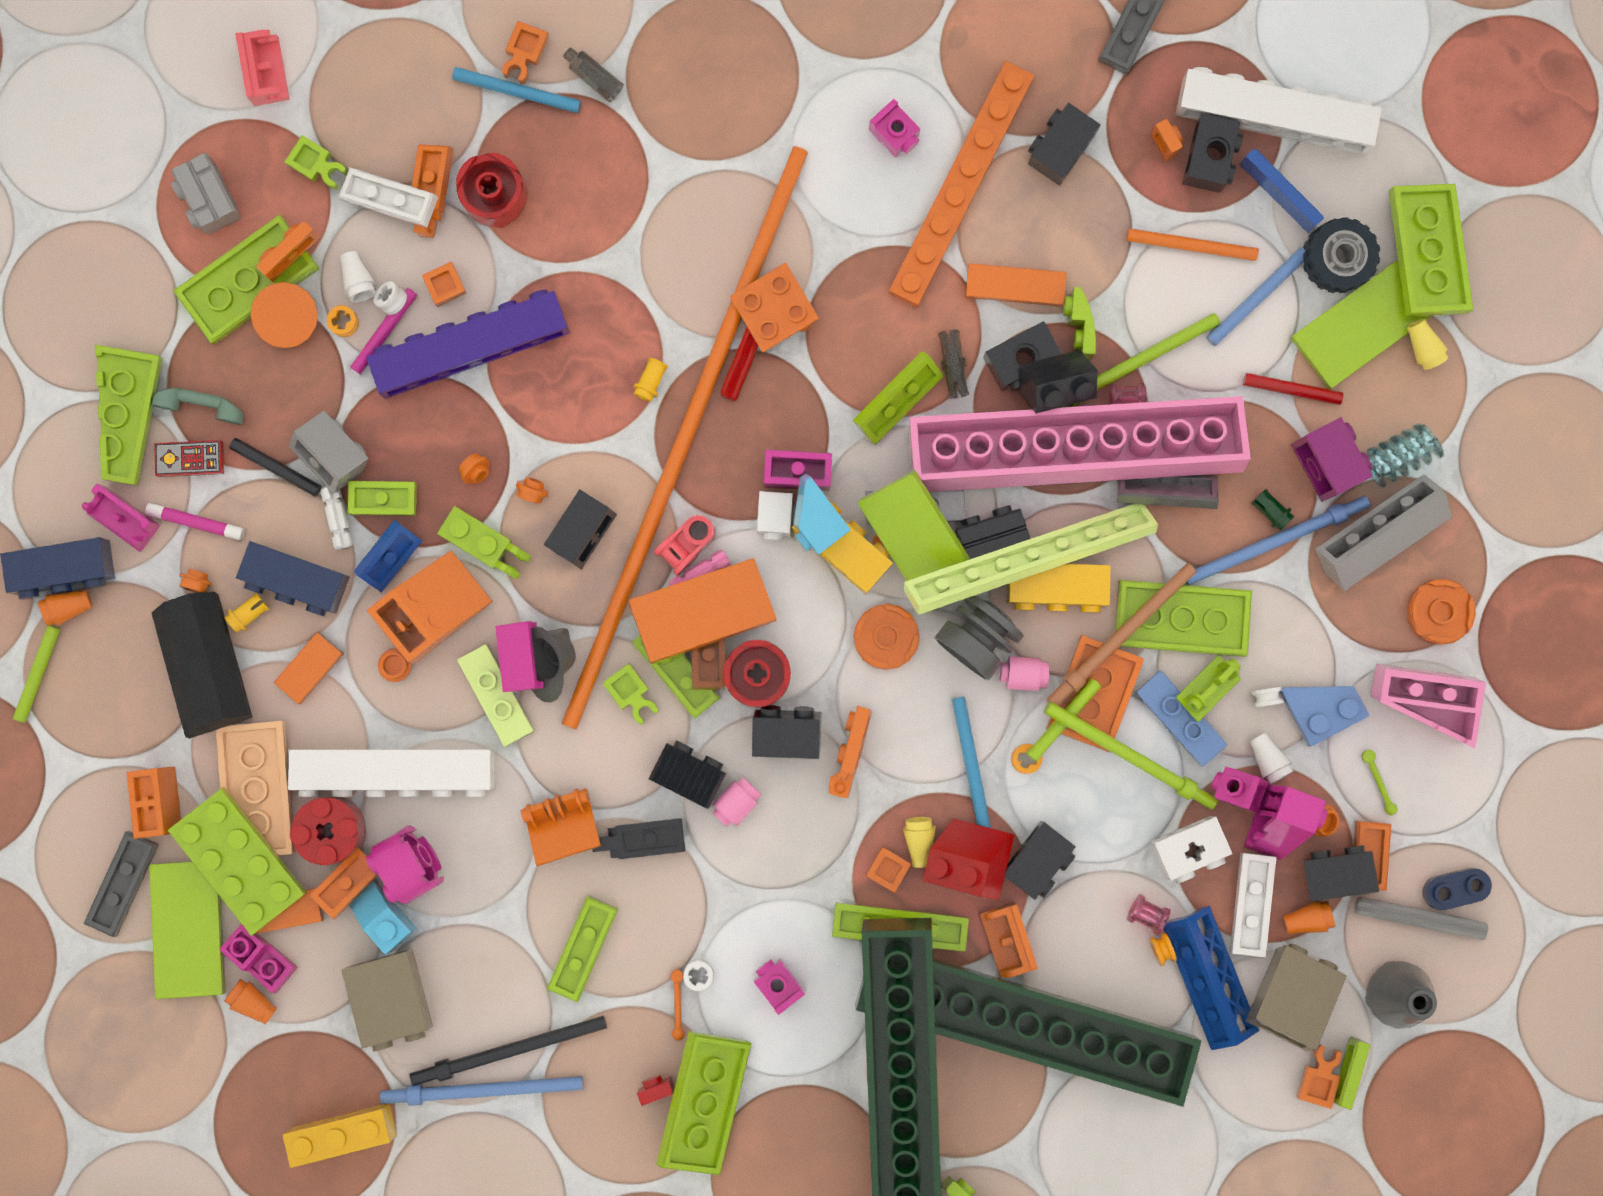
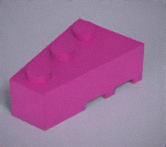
M1269 785L1259 814H1254L1243 847L1266 856H1274L1277 860L1281 861L1313 836L1317 828H1322L1327 817V809H1324L1326 801L1288 786Z

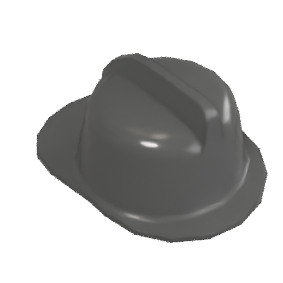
M534 627L531 629L536 678L539 682L543 681L544 688L532 691L541 701L551 703L556 701L561 695L564 674L573 666L576 660V653L570 640L568 629L560 628L547 631L542 627Z

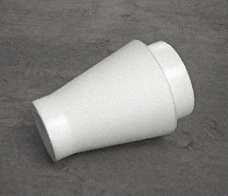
M349 251L342 254L339 260L342 267L345 296L349 297L353 303L364 302L374 297L376 283L361 261L358 252Z
M1267 733L1249 742L1253 748L1262 779L1266 778L1270 785L1293 773L1290 767L1292 762L1276 746Z

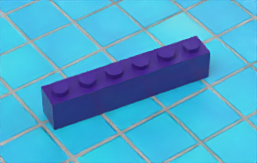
M544 289L530 294L529 299L517 303L516 300L502 303L498 306L497 311L486 314L485 311L471 314L467 317L466 322L457 325L454 322L442 324L436 327V332L426 336L423 333L411 335L404 339L405 343L395 347L392 344L377 347L373 350L374 354L366 356L378 393L386 399L570 334L556 293L554 291L548 292V290Z

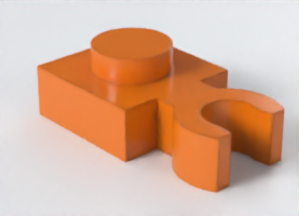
M517 20L505 50L507 55L513 56L512 59L506 61L503 65L502 74L505 78L508 79L513 69L521 70L518 78L519 83H526L529 76L527 65L528 63L538 65L549 38L548 32Z
M1319 1044L1317 1050L1313 1052L1316 1065L1315 1067L1305 1065L1296 1097L1300 1100L1332 1109L1341 1076L1332 1073V1070L1340 1064L1342 1052L1334 1049L1332 1058L1324 1060L1323 1052L1325 1047Z

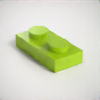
M348 481L349 515L416 516V482Z

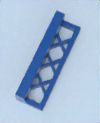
M1210 905L1202 907L1187 916L1172 919L1161 924L1174 948L1177 958L1176 963L1210 1049L1216 1050L1237 1046L1259 1032L1258 1027L1246 1022L1250 1006ZM1202 918L1206 928L1205 936L1201 933L1197 920ZM1212 951L1216 953L1218 958L1217 967L1214 966L1211 958ZM1225 982L1228 984L1231 991L1230 999L1226 996V993L1224 991ZM1237 1014L1241 1016L1245 1026L1243 1031H1240L1237 1024Z

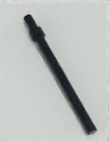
M603 1015L452 1061L449 1058L435 1062V1066L411 1072L409 1074L412 1086L436 1079L440 1082L454 1077L453 1074L607 1029L606 1019Z

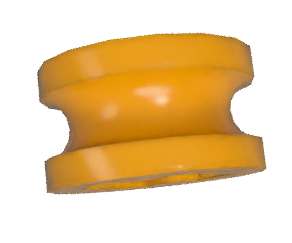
M338 305L329 311L327 325L337 336L349 337L357 331L359 319L351 308L345 305ZM342 313L347 318L351 317V321L346 323L345 329H342L338 324L335 326V321L340 320V314Z
M1032 744L1019 745L1013 750L1011 763L1016 771L1030 774L1040 768L1042 756L1034 764H1028L1026 768L1020 765L1022 761H1018L1019 753H1026L1028 749H1031Z
M1165 932L1161 933L1159 939L1149 938L1151 948L1160 966H1164L1167 960L1177 961L1174 948Z

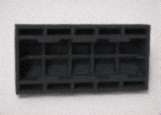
M216 592L186 594L163 602L151 612L185 737L190 739L253 718L224 618L219 594Z

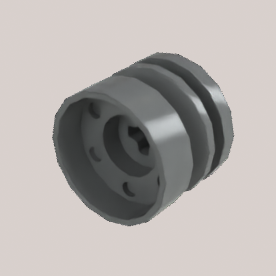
M974 595L964 599V602L974 611L973 613L961 606L955 610L965 622L962 627L947 621L934 639L962 664L983 679L989 681L1002 664L993 650L997 647L1004 652L1011 653L1013 647L1004 639V636L1019 643L1024 635L1014 625L1012 619L991 602Z

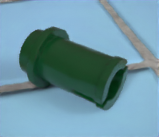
M1267 489L1251 503L1273 523L1271 525L1272 528L1277 527L1280 531L1294 518V515L1290 513L1292 509L1290 507L1286 509Z

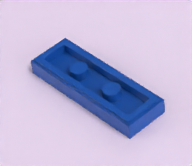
M1253 149L1239 164L1307 233H1310L1324 219L1323 215L1257 149Z

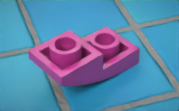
M242 924L238 926L219 949L242 971H248L271 993H277L298 968L259 934L251 936Z

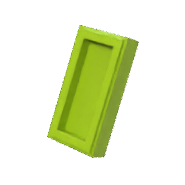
M1354 1037L1348 1040L1339 1071L1341 1078L1334 1099V1103L1349 1110L1353 1108L1370 1049L1369 1043Z

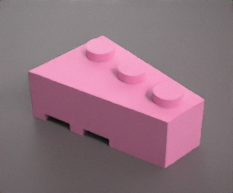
M1376 664L1371 697L1475 748L1486 682L1470 676Z

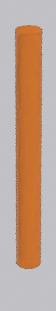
M1132 228L1128 229L1126 241L1252 261L1257 260L1259 248Z

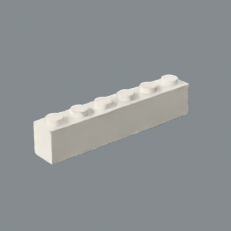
M1205 67L1188 68L1182 79L1175 116L1198 120L1200 115L1205 113L1239 121V129L1365 155L1375 146L1382 108L1373 106V103L1370 101L1354 100L1351 102L1341 100L1339 95L1333 93L1311 94L1308 89L1303 87H1290L1289 89L1277 87L1275 82L1269 80L1248 81L1244 80L1245 78L1239 74L1229 73L1225 76L1213 74L1211 69Z
M495 749L289 750L288 790H299L298 797H319V790H332V797H352V790H365V797H385L386 790H399V797H418L419 790H432V797L452 796V790H466V797L486 796V790L495 789Z

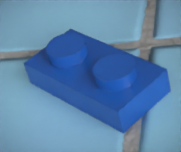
M394 519L353 572L382 593L422 540Z

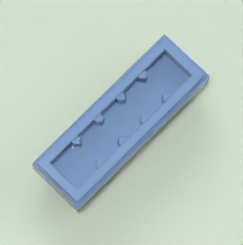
M1160 670L1143 684L1135 694L1201 767H1204L1228 744L1204 718L1197 722L1175 698L1180 691Z

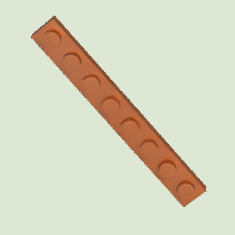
M1005 61L889 289V294L918 308L1034 79V74Z

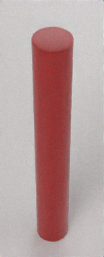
M1245 373L1243 380L1244 386L1341 405L1343 400V392Z

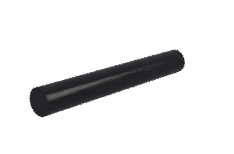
M234 438L229 446V449L314 497L319 494L322 488L320 484L238 438Z

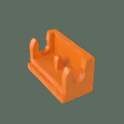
M175 766L126 772L133 838L170 834L168 829L181 820Z
M1015 902L979 913L1000 978H1011L1038 969L1018 906Z

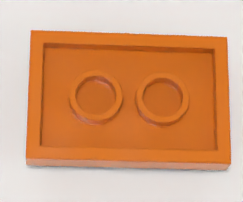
M1081 635L1066 675L1072 669L1076 671L1104 643ZM1117 649L1085 680L1087 684L1093 678L1102 687L1079 712L1077 717L1115 739L1144 658ZM1081 689L1077 693L1072 692L1059 707L1065 709ZM1050 717L1046 729L1050 727L1055 719ZM1066 727L1061 735L1110 752L1069 727Z

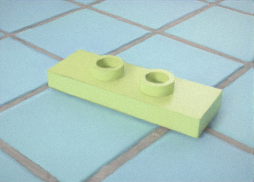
M488 644L457 659L504 747L534 732L514 692H503L500 666Z

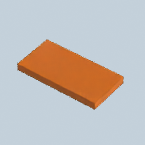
M754 558L628 600L650 664L759 628L777 620Z

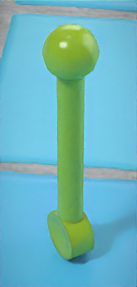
M1365 750L1361 758L1365 763H1368L1385 802L1384 810L1390 816L1395 815L1398 808L1396 804L1391 802L1374 762L1376 754L1372 750Z

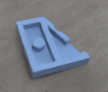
M1354 686L1284 687L1280 691L1308 746H1313L1370 716Z

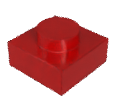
M656 1075L642 1081L643 1087L639 1088L637 1096L641 1106L672 1095L675 1087L670 1076L662 1079L661 1075Z

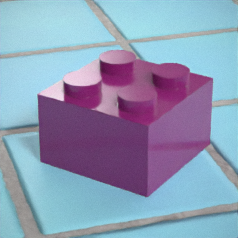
M1342 417L1291 444L1321 502L1337 496L1373 477L1370 471L1372 470L1370 459L1364 452L1360 453L1355 443L1356 434L1348 422L1344 423Z

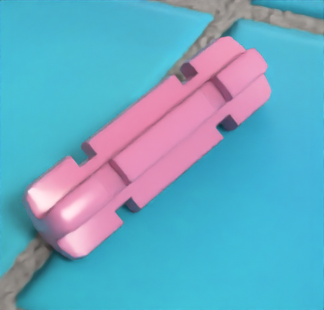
M719 550L710 556V560L704 559L684 571V576L680 577L678 575L668 582L669 586L731 565L725 552Z

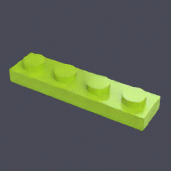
M835 902L832 937L862 940L863 919L932 918L933 948L966 951L968 917Z

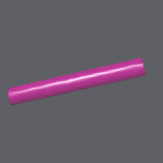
M405 289L407 299L402 309L396 314L385 317L350 366L358 374L361 375L368 365L366 356L374 354L373 350L382 346L418 296L411 289Z

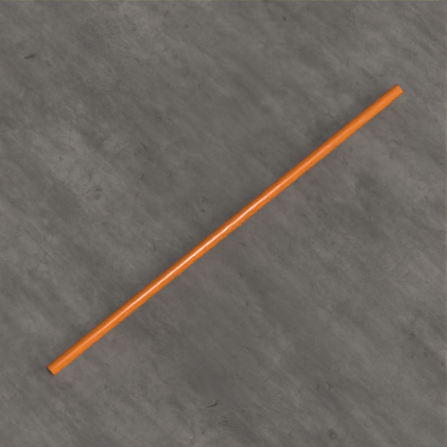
M797 146L792 148L734 293L754 282L759 277L808 155V152L803 148ZM732 300L561 724L577 730L742 319Z

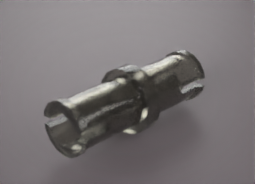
M957 329L949 330L951 343L946 330L938 334L943 361L940 364L941 370L945 371L948 398L956 399L958 398L957 384L961 398L969 395L964 369L967 366V361L962 356L960 332Z

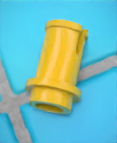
M648 358V363L639 383H635L633 386L635 388L634 395L647 402H652L653 397L657 398V388L668 366L657 359Z
M254 593L252 597L235 610L229 609V614L224 617L236 633L240 630L246 631L248 624L270 609L265 602L252 609V606L262 600L258 593Z

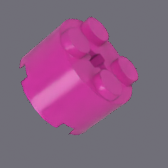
M411 825L404 827L373 846L371 854L366 857L369 868L375 874H378L384 883L382 887L383 892L391 903L400 901L403 904H409L444 881V876L438 878L437 871L441 870L442 867L435 851L424 836L418 839L413 834L417 829Z

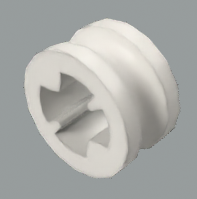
M388 281L379 287L373 301L387 315H393L402 309L406 302L407 294L403 289L398 288L393 281Z
M1281 686L1251 691V694L1256 697V702L1253 703L1254 708L1284 703V700L1279 697V692L1282 691Z
M697 959L691 961L686 966L683 979L688 988L694 991H702L711 985L714 971L708 962ZM701 967L705 968L707 972L704 976H708L707 981L704 983L699 980L696 984L690 980L693 977V974H689L692 968L695 970H699Z

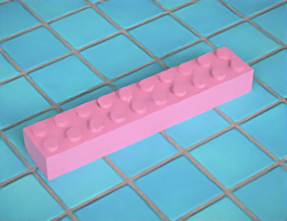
M1243 396L1063 407L1035 413L1031 409L910 417L909 421L912 471L916 470L929 492L1244 472L1251 460Z

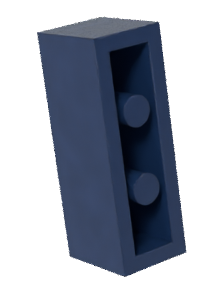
M101 537L0 553L5 591L9 594L18 595L19 600L40 597L39 592L51 590L52 594L72 592V586L84 584L85 589L99 588L105 586L106 580L115 579L110 540Z
M252 541L248 543L236 575V579L245 582L243 588L259 594H263L264 589L276 593L274 599L293 606L295 600L307 604L306 611L324 617L327 611L337 613L350 576Z

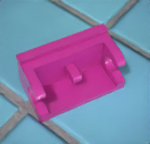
M96 483L91 490L95 495L89 503L84 502L82 509L87 512L86 514L141 552L161 525L108 487Z
M526 621L495 626L503 692H520L544 688L543 681L539 682L536 678L531 629L537 627V622Z

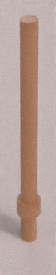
M1189 563L1185 564L1076 671L1072 669L1063 677L1062 680L1064 682L1046 701L1048 703L1051 701L1059 706L1072 692L1077 693L1086 684L1085 680L1197 572L1195 568Z

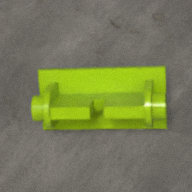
M1217 655L1175 698L1199 722L1241 680L1238 676L1241 665L1235 659L1224 661L1220 655Z

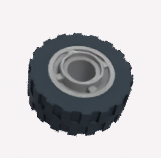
M1342 217L1330 220L1311 232L1308 236L1309 239L1304 243L1303 269L1307 272L1308 279L1314 282L1319 289L1328 290L1329 293H1346L1366 284L1370 280L1369 278L1376 273L1377 264L1380 263V245L1377 244L1375 233L1373 234L1369 230L1370 227L1366 224L1363 225L1357 219L1351 220L1348 219L1349 217ZM1337 248H1340L1345 252V263H1342L1337 259Z

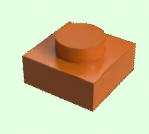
M1167 119L1154 126L1150 134L1167 162L1176 157L1183 148L1181 144L1183 143L1182 135L1175 125H1170Z
M452 262L422 275L437 307L467 294Z
M881 847L865 876L895 893L911 863Z

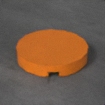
M280 282L270 284L258 293L252 302L250 316L253 328L262 340L275 347L290 348L299 346L311 337L317 327L318 310L316 302L308 291L297 284Z
M1449 579L1430 580L1422 584L1410 596L1407 606L1408 622L1414 633L1424 641L1436 645L1450 644L1460 640L1473 627L1476 616L1475 603L1471 595L1468 594L1461 584Z
M888 603L874 606L865 611L856 623L853 635L855 649L862 660L874 668L883 670L899 668L910 661L917 651L920 639L918 626L912 615L902 607Z

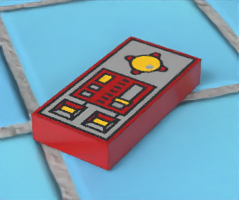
M223 441L154 443L155 476L224 474Z

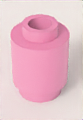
M1008 656L1007 662H1002L1000 682H1005L1006 689L1039 691V688L1047 689L1049 662H1041V658Z
M742 777L738 782L733 781L714 801L713 805L717 809L713 814L727 827L731 822L738 826L758 804L757 799L761 796V793Z

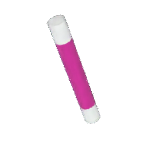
M148 503L145 509V515L235 540L242 541L245 534V528L157 504Z

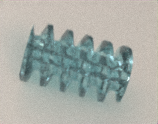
M1417 423L1412 427V430L1405 429L1401 432L1400 436L1394 435L1389 439V442L1382 441L1378 444L1377 448L1370 447L1366 451V455L1372 464V470H1370L1373 475L1372 478L1383 488L1386 486L1385 476L1394 483L1397 481V470L1402 476L1406 477L1409 475L1407 465L1418 471L1421 468L1420 458L1425 464L1429 465L1432 463L1430 453H1433L1438 459L1444 456L1439 440L1422 423Z

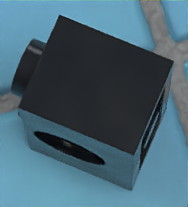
M1205 113L1200 115L1196 121L1182 181L1183 185L1220 193L1226 184L1231 185L1236 170V165L1231 164L1233 153L1239 152L1243 139V134L1238 133L1239 121ZM1207 149H1217L1221 153V159H1211L1207 154Z
M1044 321L985 352L983 359L1001 392L1008 388L1012 392L1019 389L1020 365L1016 361L1017 353L1026 352L1032 357L1033 361L1062 354Z

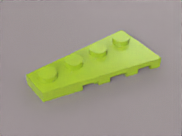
M95 344V356L98 362L96 383L99 387L100 405H98V419L101 421V436L99 437L101 479L138 486L154 407L152 406V400L157 392L163 358L159 355Z

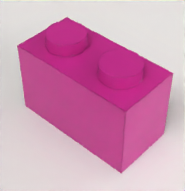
M766 450L764 488L799 489L800 477L807 474L811 476L821 491H830L832 453Z

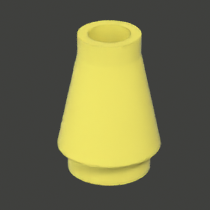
M1425 318L1418 319L1406 327L1410 334L1416 362L1421 364L1424 370L1437 367L1448 359L1446 354L1448 348L1431 329Z
M930 817L908 818L905 820L906 827L903 828V832L910 853L912 867L924 868L927 864L930 848L934 843L936 826L932 825V818Z

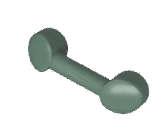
M183 388L161 390L153 396L152 406L178 411L181 401L218 409L217 420L237 425L243 424L244 413L231 401L221 396Z

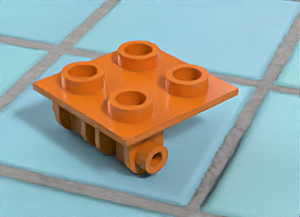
M786 262L729 296L762 353L799 331L801 333L812 327V323L819 320Z
M576 788L572 793L562 796L555 795L553 799L548 797L545 798L544 802L535 805L527 804L525 808L520 810L524 823H527L536 866L601 846L587 788L581 790Z

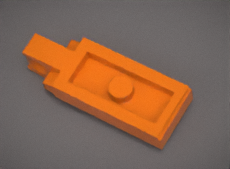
M419 144L417 148L411 187L438 196L428 227L414 224L413 232L417 233L420 237L434 238L437 225L436 220L441 221L442 213H444L453 149L450 146Z
M857 706L856 712L850 711L845 730L850 731L848 743L841 744L837 763H841L842 766L838 773L830 777L829 794L849 798L872 715L871 709Z

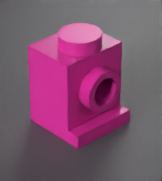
M895 99L890 101L870 120L869 131L895 158L902 151L905 154L909 153L920 141L917 138L920 134V128L898 106V102ZM898 123L903 130L897 133L892 130L891 126Z
M1225 766L1223 773L1218 772L1215 775L1212 790L1216 791L1214 798L1259 814L1270 783L1260 777ZM1238 781L1240 785L1239 790L1232 793L1234 785Z
M770 959L755 971L758 975L754 979L755 985L778 1015L805 995V990L781 959L776 963ZM775 979H780L784 983V987L780 991H774L771 988V982Z

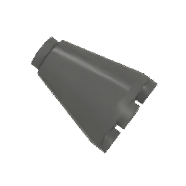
M1388 961L1370 977L1365 1001L1373 1015L1383 1024L1396 1029L1411 1028L1434 1014L1437 1007L1435 990L1429 976L1418 966L1405 961Z

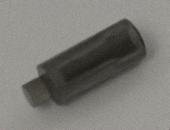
M572 47L566 50L563 58L570 63L569 70L607 102H612L620 94L624 84L584 50L579 53Z

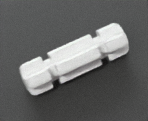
M327 487L321 489V496L323 502L327 504L324 508L330 533L334 534V537H331L335 550L347 549L353 545L351 533L347 532L349 524L344 503L340 502V498H342L341 490L333 494Z

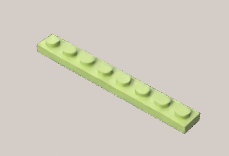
M1132 504L905 581L904 592L919 615L1157 532L1158 523L1144 504Z

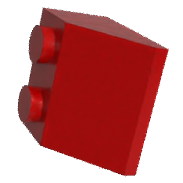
M953 818L930 848L923 881L974 896L999 900L1015 834Z

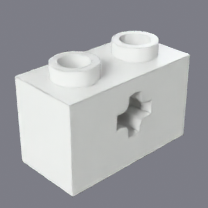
M1215 816L1205 817L1150 841L1165 879L1170 881L1175 879L1177 883L1196 876L1194 871L1206 866L1207 870H1211L1225 864V857L1232 854ZM1189 843L1199 847V850L1195 851L1196 858L1185 855V852L1189 850Z

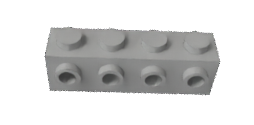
M1425 474L1417 478L1315 548L1324 573L1343 591L1349 589L1452 518L1445 491Z

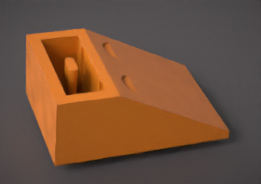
M451 550L391 590L371 606L367 612L407 662L416 664L493 601Z

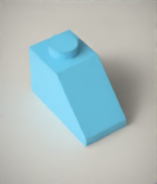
M804 474L800 477L793 524L799 533L795 537L806 551L812 548L819 555L851 529L811 476Z
M375 880L349 905L364 932L385 955L392 952L418 929L395 903H391L386 898L383 889Z

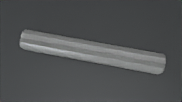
M1358 897L1355 903V913L1357 915L1478 940H1485L1487 937L1488 924L1485 922L1364 897Z

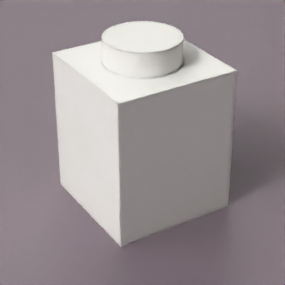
M759 491L757 534H764L763 540L783 541V536H790L793 493Z

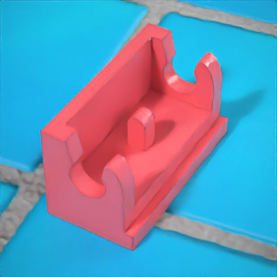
M270 30L235 33L246 97L254 106L290 100L277 34L270 35Z

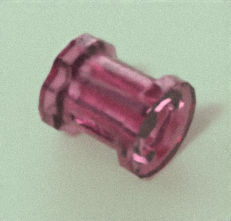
M1139 383L1138 386L1110 384L1109 405L1146 402L1145 383Z
M1138 894L1129 909L1127 921L1131 923L1136 921L1152 929V933L1159 935L1169 919L1171 910L1166 907L1160 908L1146 901L1144 895Z

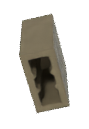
M1289 944V946L1285 945L1276 948L1246 1022L1304 1051L1317 1050L1347 975L1337 971L1338 966L1325 959L1317 961L1307 956L1308 951L1295 944Z
M413 948L351 965L341 970L362 1049L372 1046L374 1052L393 1046L392 1040L405 1037L406 1042H411L426 1037L424 1031L433 1027Z

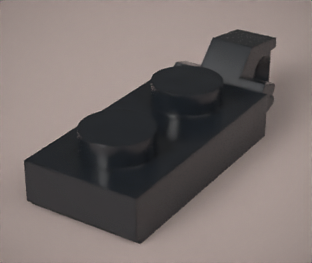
M682 818L616 825L613 828H608V836L599 837L601 846L592 849V852L610 850L611 858L619 859L686 852Z

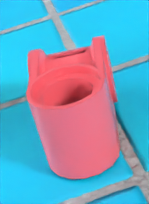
M692 516L676 532L668 536L655 549L654 554L656 556L661 555L673 567V573L678 576L713 541L716 533L715 527L704 516ZM698 522H703L708 526V534L702 540H695L691 536V528ZM671 549H673L681 557V560H679L671 552Z

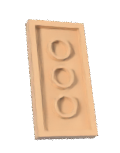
M285 721L230 725L217 729L216 742L220 789L223 787L226 789L277 855L295 854V847L290 839L293 816L291 790H288L289 765Z

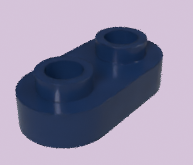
M1466 868L1431 877L1424 884L1422 894L1425 902L1430 907L1438 910H1448L1483 901L1491 892L1492 882L1488 874L1483 870ZM1475 879L1480 883L1477 891L1471 889V882ZM1445 887L1448 894L1445 899L1441 900L1438 892L1441 888Z

